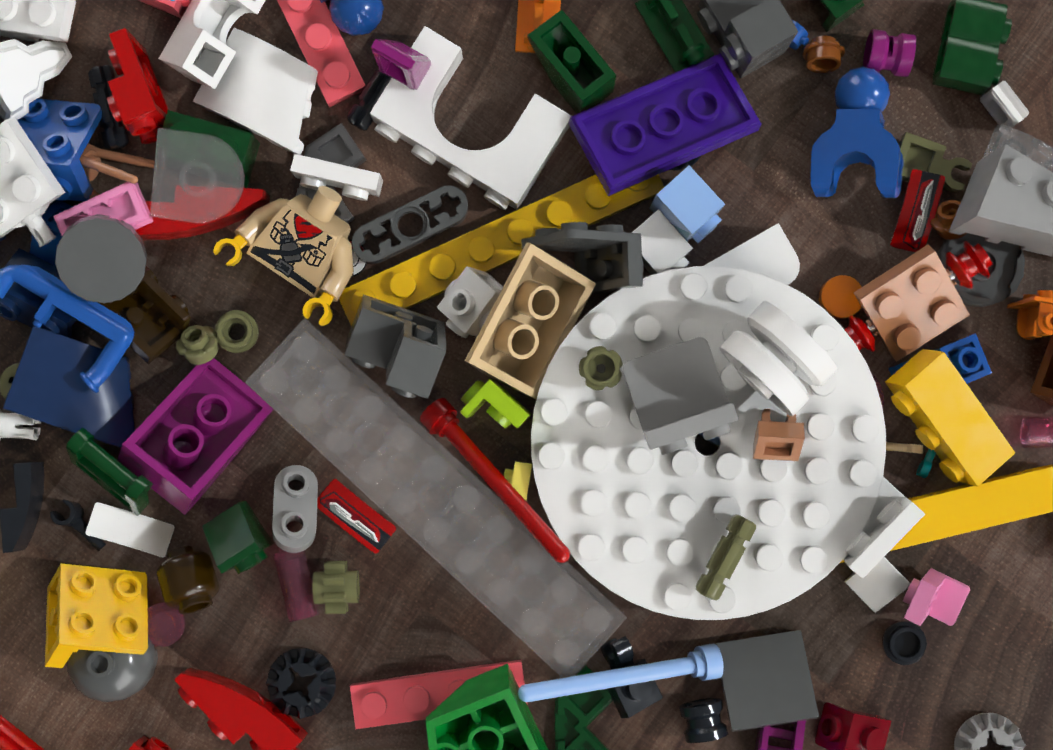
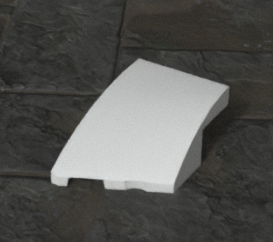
M233 28L226 41V45L236 51L233 59L217 87L213 89L201 85L193 102L207 111L230 120L240 128L267 139L282 149L301 155L304 144L299 139L302 119L309 118L312 106L311 95L315 90L318 71L287 52L251 34Z

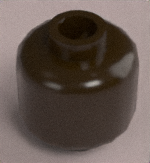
M183 546L168 552V559L160 564L156 571L165 604L169 608L178 609L180 614L194 613L213 604L212 598L219 592L220 587L210 555L202 551H193L192 546Z

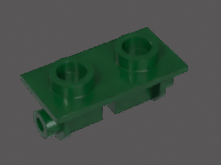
M639 0L635 3L636 8L674 72L714 56L713 51L682 0Z

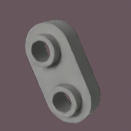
M291 465L282 469L274 482L272 536L280 549L290 553L306 550L312 545L316 536L318 482L315 474L307 467L301 465ZM293 480H299L304 484V487L301 490L295 491L290 489L288 484ZM297 521L303 528L298 532H291L286 526L289 522Z

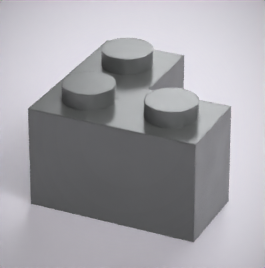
M700 0L698 5L700 11L697 12V16L702 27L709 35L714 33L722 46L719 48V54L721 53L731 71L736 70L740 79L783 55L798 33L796 26L780 0Z
M363 294L346 340L345 355L351 357V360L357 365L365 368H375L376 366L385 368L386 385L391 386L392 390L397 394L408 398H415L418 395L428 399L446 354L445 322Z

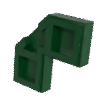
M585 664L574 676L594 672ZM608 689L555 698V750H610L587 727L613 701Z

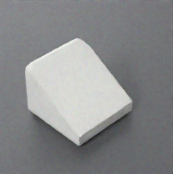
M1006 81L1000 82L980 98L981 103L1005 132L1029 115L1028 109Z
M885 557L863 579L853 572L844 581L874 613L904 592L910 585V582Z

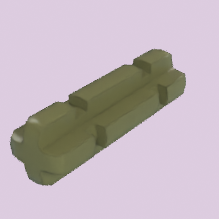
M735 514L732 516L726 527V530L729 531L727 537L722 535L706 565V568L709 569L707 575L702 573L696 584V590L711 600L717 601L720 599L726 587L723 584L725 578L730 580L746 549L743 546L745 540L750 542L756 530V525L741 515Z

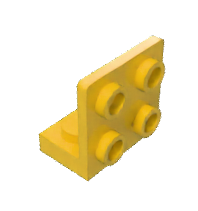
M61 563L47 587L45 667L63 668L71 654L78 652V650L143 655L148 649L147 574L138 571Z

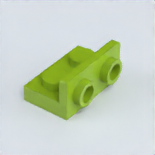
M489 379L486 383L482 380H477L460 399L466 404L460 411L465 418L472 417L487 401L491 406L486 412L505 429L511 423L518 429L532 415L494 379Z

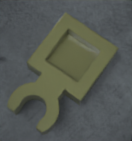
M908 132L902 135L899 142L900 151L904 159L902 180L909 182L911 171L917 169L945 176L943 188L947 191L960 192L964 189L965 184L955 181L951 176L953 168L968 171L972 167V163L962 157H956L951 160L944 159L943 155L947 146Z

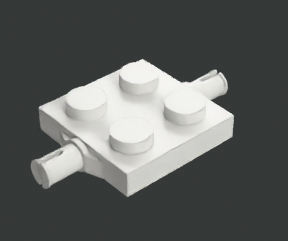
M14 117L0 123V238L15 228L26 225L39 246L42 247L56 238L42 218V215L50 203L66 192Z

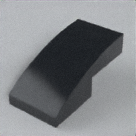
M44 462L13 464L17 507L0 509L3 553L26 550L33 536L43 501Z

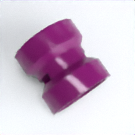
M871 29L865 45L863 67L874 69L877 72L888 70L894 76L908 77L915 57L916 36L906 33H900L898 36H889L884 30Z

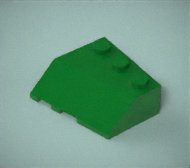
M508 664L466 680L426 717L429 750H548L526 702L521 701L518 697L519 687Z

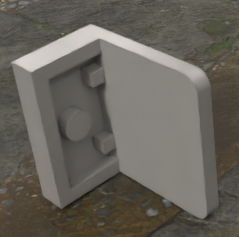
M702 337L635 358L623 365V374L648 448L651 450L659 447L661 454L664 455L687 447L688 445L685 440L687 437L703 433L704 439L709 440L730 433L729 423L739 420L734 404L728 402L708 341Z

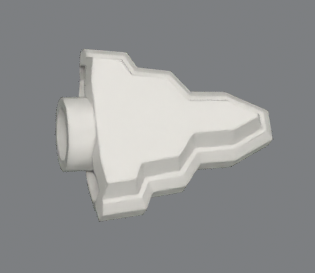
M16 39L0 42V116L4 120L14 117L18 120L29 113V103L42 96L44 82L59 75L72 58L66 43L42 40L26 46Z

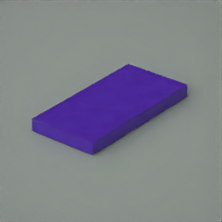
M721 53L571 116L568 123L608 196L758 131L762 125Z

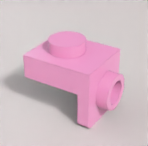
M930 568L921 581L914 578L909 585L903 602L909 604L904 618L921 626L929 615L952 626L956 622L966 601L970 587Z

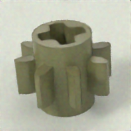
M327 561L324 563V571L313 573L314 604H325V614H346L349 611L348 603H359V571H347V561Z

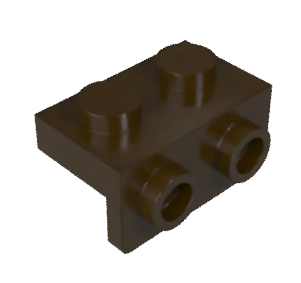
M147 266L144 277L135 291L122 300L100 303L132 324L134 338L130 347L147 364H150L181 338L183 331L188 328L191 319L185 303L176 295H169L158 284L157 277Z

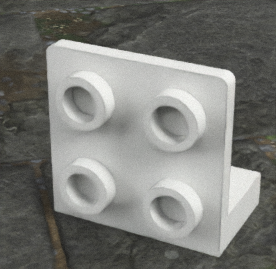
M883 477L878 499L863 532L846 549L848 554L843 559L844 562L863 579L925 513Z

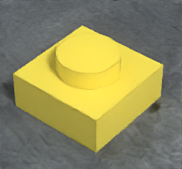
M515 461L514 470L505 468L504 477L527 500L532 464Z

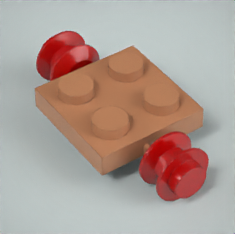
M964 241V252L956 256L951 252L946 253L947 269H945L936 251L929 244L854 292L869 319L864 323L862 319L850 315L848 316L850 326L844 330L859 350L866 348L871 352L875 351L874 336L878 335L890 356L896 362L970 315L955 285L958 283L960 286L972 289V278L981 274L986 278L990 277L987 268L993 264L984 248L979 243L972 246L969 242Z

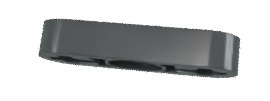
M443 186L360 226L352 238V247L355 254L365 263L378 264L457 226L466 218L468 213L466 195L457 187ZM444 196H448L451 201L458 199L461 202L456 207L457 215L450 217L447 212L434 216V219L439 225L430 228L428 215L421 206L429 204L430 211L432 212L442 206L441 198ZM408 213L418 215L423 221L421 232L414 237L404 236L398 229L400 218ZM391 222L392 232L400 244L392 247V242L389 238L379 244L380 252L373 255L370 250L362 252L360 246L366 243L364 236L372 233L375 238H379L387 234L383 225Z

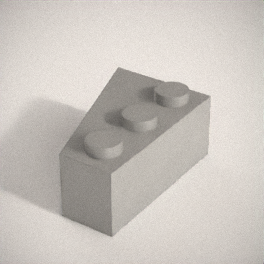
M1005 144L977 162L949 232L958 235L969 233L985 237V241L996 244L1001 241L1021 246V250L1053 257V172Z

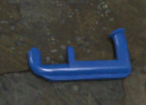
M9 265L0 269L1 299L5 297L14 282L44 299V302L33 317L35 318L33 322L35 327L40 328L42 324L45 325L55 309L58 308L109 339L92 367L86 373L81 372L79 374L86 385L94 393H98L99 387L111 375L133 341L134 328L132 324L100 303L86 301L72 293L62 280L38 266Z

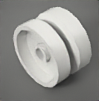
M763 301L747 318L751 331L760 342L745 332L734 331L719 349L737 369L739 375L765 399H769L783 412L794 416L809 400L806 388L794 374L810 385L822 386L838 369L826 351L803 328L776 306Z

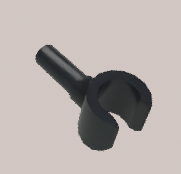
M63 499L62 501L71 510L70 516L65 520L64 516L57 511H51L50 517L52 521L58 525L73 527L99 552L106 543L102 539L86 535L85 532L88 525L83 520L84 510L82 506L77 502Z

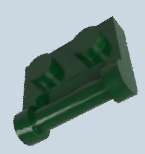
M85 428L78 430L66 445L71 462L139 516L149 504L147 492L153 483L143 475L136 476L93 441L94 435Z

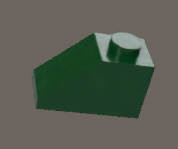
M560 10L528 34V40L553 86L576 114L593 108L613 93L616 74L563 10Z

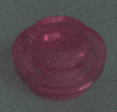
M165 602L149 607L148 638L151 643L164 647L177 642L185 630L184 615L180 614L178 609L169 608Z

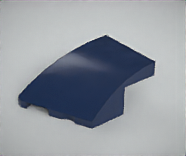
M33 326L3 408L74 433L81 428H85L94 435L95 440L122 447V444L135 431L133 410L135 409L134 399L130 391L129 382L131 379L129 358L122 356L111 375L99 387V392L94 393L81 379L79 374L81 372L86 373L92 367L103 351V348Z

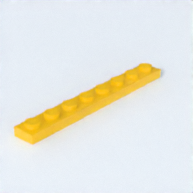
M595 174L345 288L339 297L340 303L351 327L363 294L409 309L444 293L448 285L461 275L466 266L488 273L518 259L523 250L521 240L534 237L536 229H561V224L568 222H586L589 227L656 196L664 188V185L658 174L608 196Z

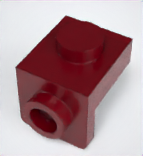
M826 702L819 721L815 743L828 750H884L891 720L877 715L848 710L836 704Z

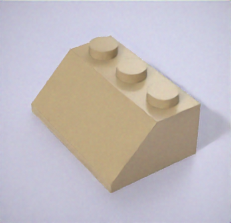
M526 242L465 362L503 385L533 399H537L540 385L552 358L575 326L596 283L535 245Z

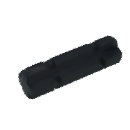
M109 65L95 66L89 71L88 75L91 88L96 89V93H92L94 103L98 104L102 110L99 126L105 130V132H101L103 144L108 150L121 149L129 144L128 132L126 127H123L121 124L123 121L117 122L107 102V97L112 96L107 81L115 79L114 69Z
M377 69L375 70L358 97L360 103L358 105L354 104L347 115L348 121L353 126L363 131L368 130L373 122L370 112L390 82L391 77Z

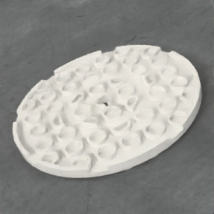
M693 266L668 270L643 278V287L622 288L590 310L573 327L552 358L539 388L531 429V457L536 486L549 522L560 540L568 547L573 558L594 579L631 603L654 612L694 620H725L768 611L791 601L820 582L848 554L846 549L863 532L878 499L884 475L886 428L877 386L864 357L843 327L824 308L798 290L763 274L729 267ZM763 301L776 306L803 328L826 351L838 369L822 386L810 385L794 374L806 388L809 398L795 413L796 423H804L805 434L799 461L753 459V441L763 410L770 409V419L774 422H785L787 413L754 390L739 375L737 369L719 349L734 331L745 332L760 342L751 331L747 318ZM702 337L708 341L728 402L734 404L739 420L729 423L730 433L718 436L720 441L719 448L711 455H702L697 451L695 438L698 434L685 438L687 447L662 455L659 447L652 450L648 448L623 374V365L635 358ZM603 346L608 351L614 350L622 359L623 365L620 368L622 377L619 383L612 388L607 386L603 390L591 389L586 385V379L580 376V360L586 357L588 350L593 347ZM603 364L597 366L599 373H603L606 369ZM735 514L741 515L752 521L756 525V530L750 542L745 540L743 546L746 549L730 580L725 578L723 584L726 587L720 599L717 601L711 600L696 590V584L702 573L707 575L709 569L706 568V565L722 535L727 537L729 531L726 530V527L732 516Z

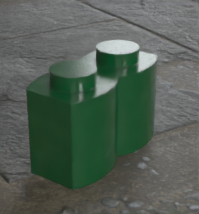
M952 0L949 3L933 73V85L983 95L991 85L996 86L998 84L1003 69V60L998 59L999 45H1005L1012 26V19L1006 18L1008 5L986 0Z

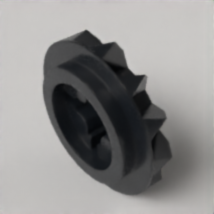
M295 648L281 654L270 666L266 681L270 702L274 703L281 710L282 714L299 719L320 713L330 703L336 689V675L329 660L318 651L309 648ZM291 667L301 677L311 676L316 673L317 676L307 686L310 700L300 690L286 692L290 687L289 685L294 681L292 675L294 672Z

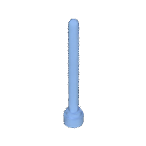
M716 644L696 646L694 651L689 652L687 657L524 684L518 690V697L523 702H533L689 674L693 678L699 677L702 681L722 677L724 668L723 658Z

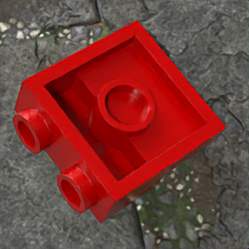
M126 28L109 34L114 49L108 50L109 58L118 75L123 74V76L107 81L112 92V96L107 97V102L117 122L123 121L124 126L130 131L132 136H139L142 144L155 143L159 141L169 108L146 49Z

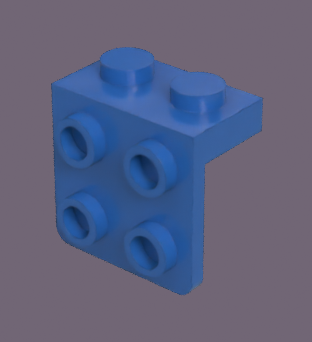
M36 99L29 103V113L17 120L66 192L57 200L85 202L93 192V187L80 162V157L102 118V110L98 104Z

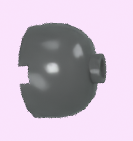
M149 629L148 649L143 655L91 650L73 652L66 664L68 675L76 689L88 698L102 702L125 700L142 690L153 677L158 661L157 649L155 650L154 642L150 637L152 634Z

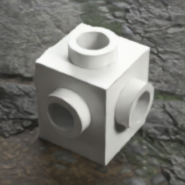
M466 266L461 275L448 285L444 293L445 297L437 308L449 318L446 325L456 334L463 338H467L469 335L477 337L503 286L487 272Z

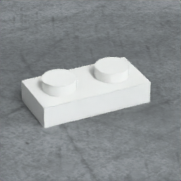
M294 154L290 169L296 178L301 179L300 185L313 190H318L319 186L326 185L343 189L342 195L362 201H367L368 195L379 197L383 184L380 173Z

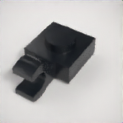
M626 636L619 639L612 638L600 645L601 652L611 670L647 664L645 659H638L633 662V649ZM655 680L608 688L621 719L630 718L663 698Z

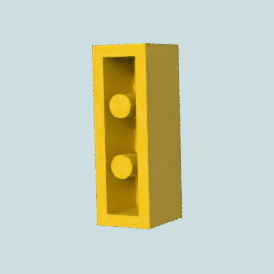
M922 349L885 381L888 388L894 394L891 396V400L895 407L902 414L912 419L917 426L915 430L917 437L926 447L936 452L941 459L939 463L940 469L953 482H963L978 487L1015 454L1013 448L944 352Z

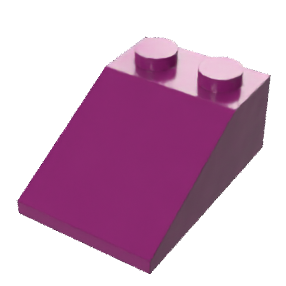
M213 358L205 364L196 365L122 444L118 461L136 476L143 475L153 483L151 489L182 514L186 515L216 481L275 407Z

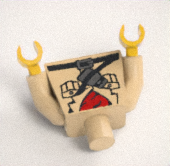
M319 186L313 199L299 194L291 200L279 198L256 209L234 231L236 236L233 239H221L216 243L213 251L217 255L225 246L235 247L234 257L226 263V266H235L242 258L241 249L245 245L249 246L248 255L312 297V299L304 304L302 310L303 316L307 320L310 318L314 308L318 306L324 307V314L318 323L320 326H325L332 320L333 313L330 305L332 301H338L354 272L352 245L348 240L351 228L347 222L334 214L342 201V197L338 192L326 186Z

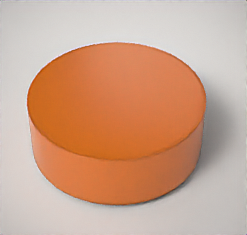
M847 275L835 276L826 281L821 287L819 304L835 319H845L850 315L853 316L862 307L854 295V292L862 286L853 277Z

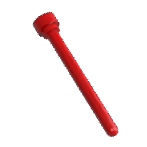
M440 398L432 402L422 412L420 422L431 434H438L439 437H446L556 562L565 563L570 558L568 547L459 427V419L456 417L457 410L446 398Z

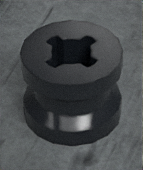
M721 698L699 699L679 706L681 717L686 719L687 728L684 731V736L687 743L709 742L728 735L727 725L721 721L720 712L723 709Z

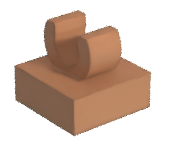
M764 409L761 420L758 421L753 441V459L799 461L805 439L804 423H796V414L794 416L787 414L785 422L771 421L770 409Z

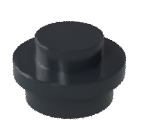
M898 621L891 624L885 630L882 637L884 653L890 660L900 665H910L920 660L927 646L926 637L921 628L908 621Z

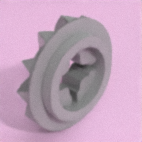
M980 713L972 716L961 725L954 741V750H980V747L987 746L989 735L992 736L993 742L1006 747L1001 748V750H1023L1026 746L1022 740L1019 728L1006 717L996 713Z

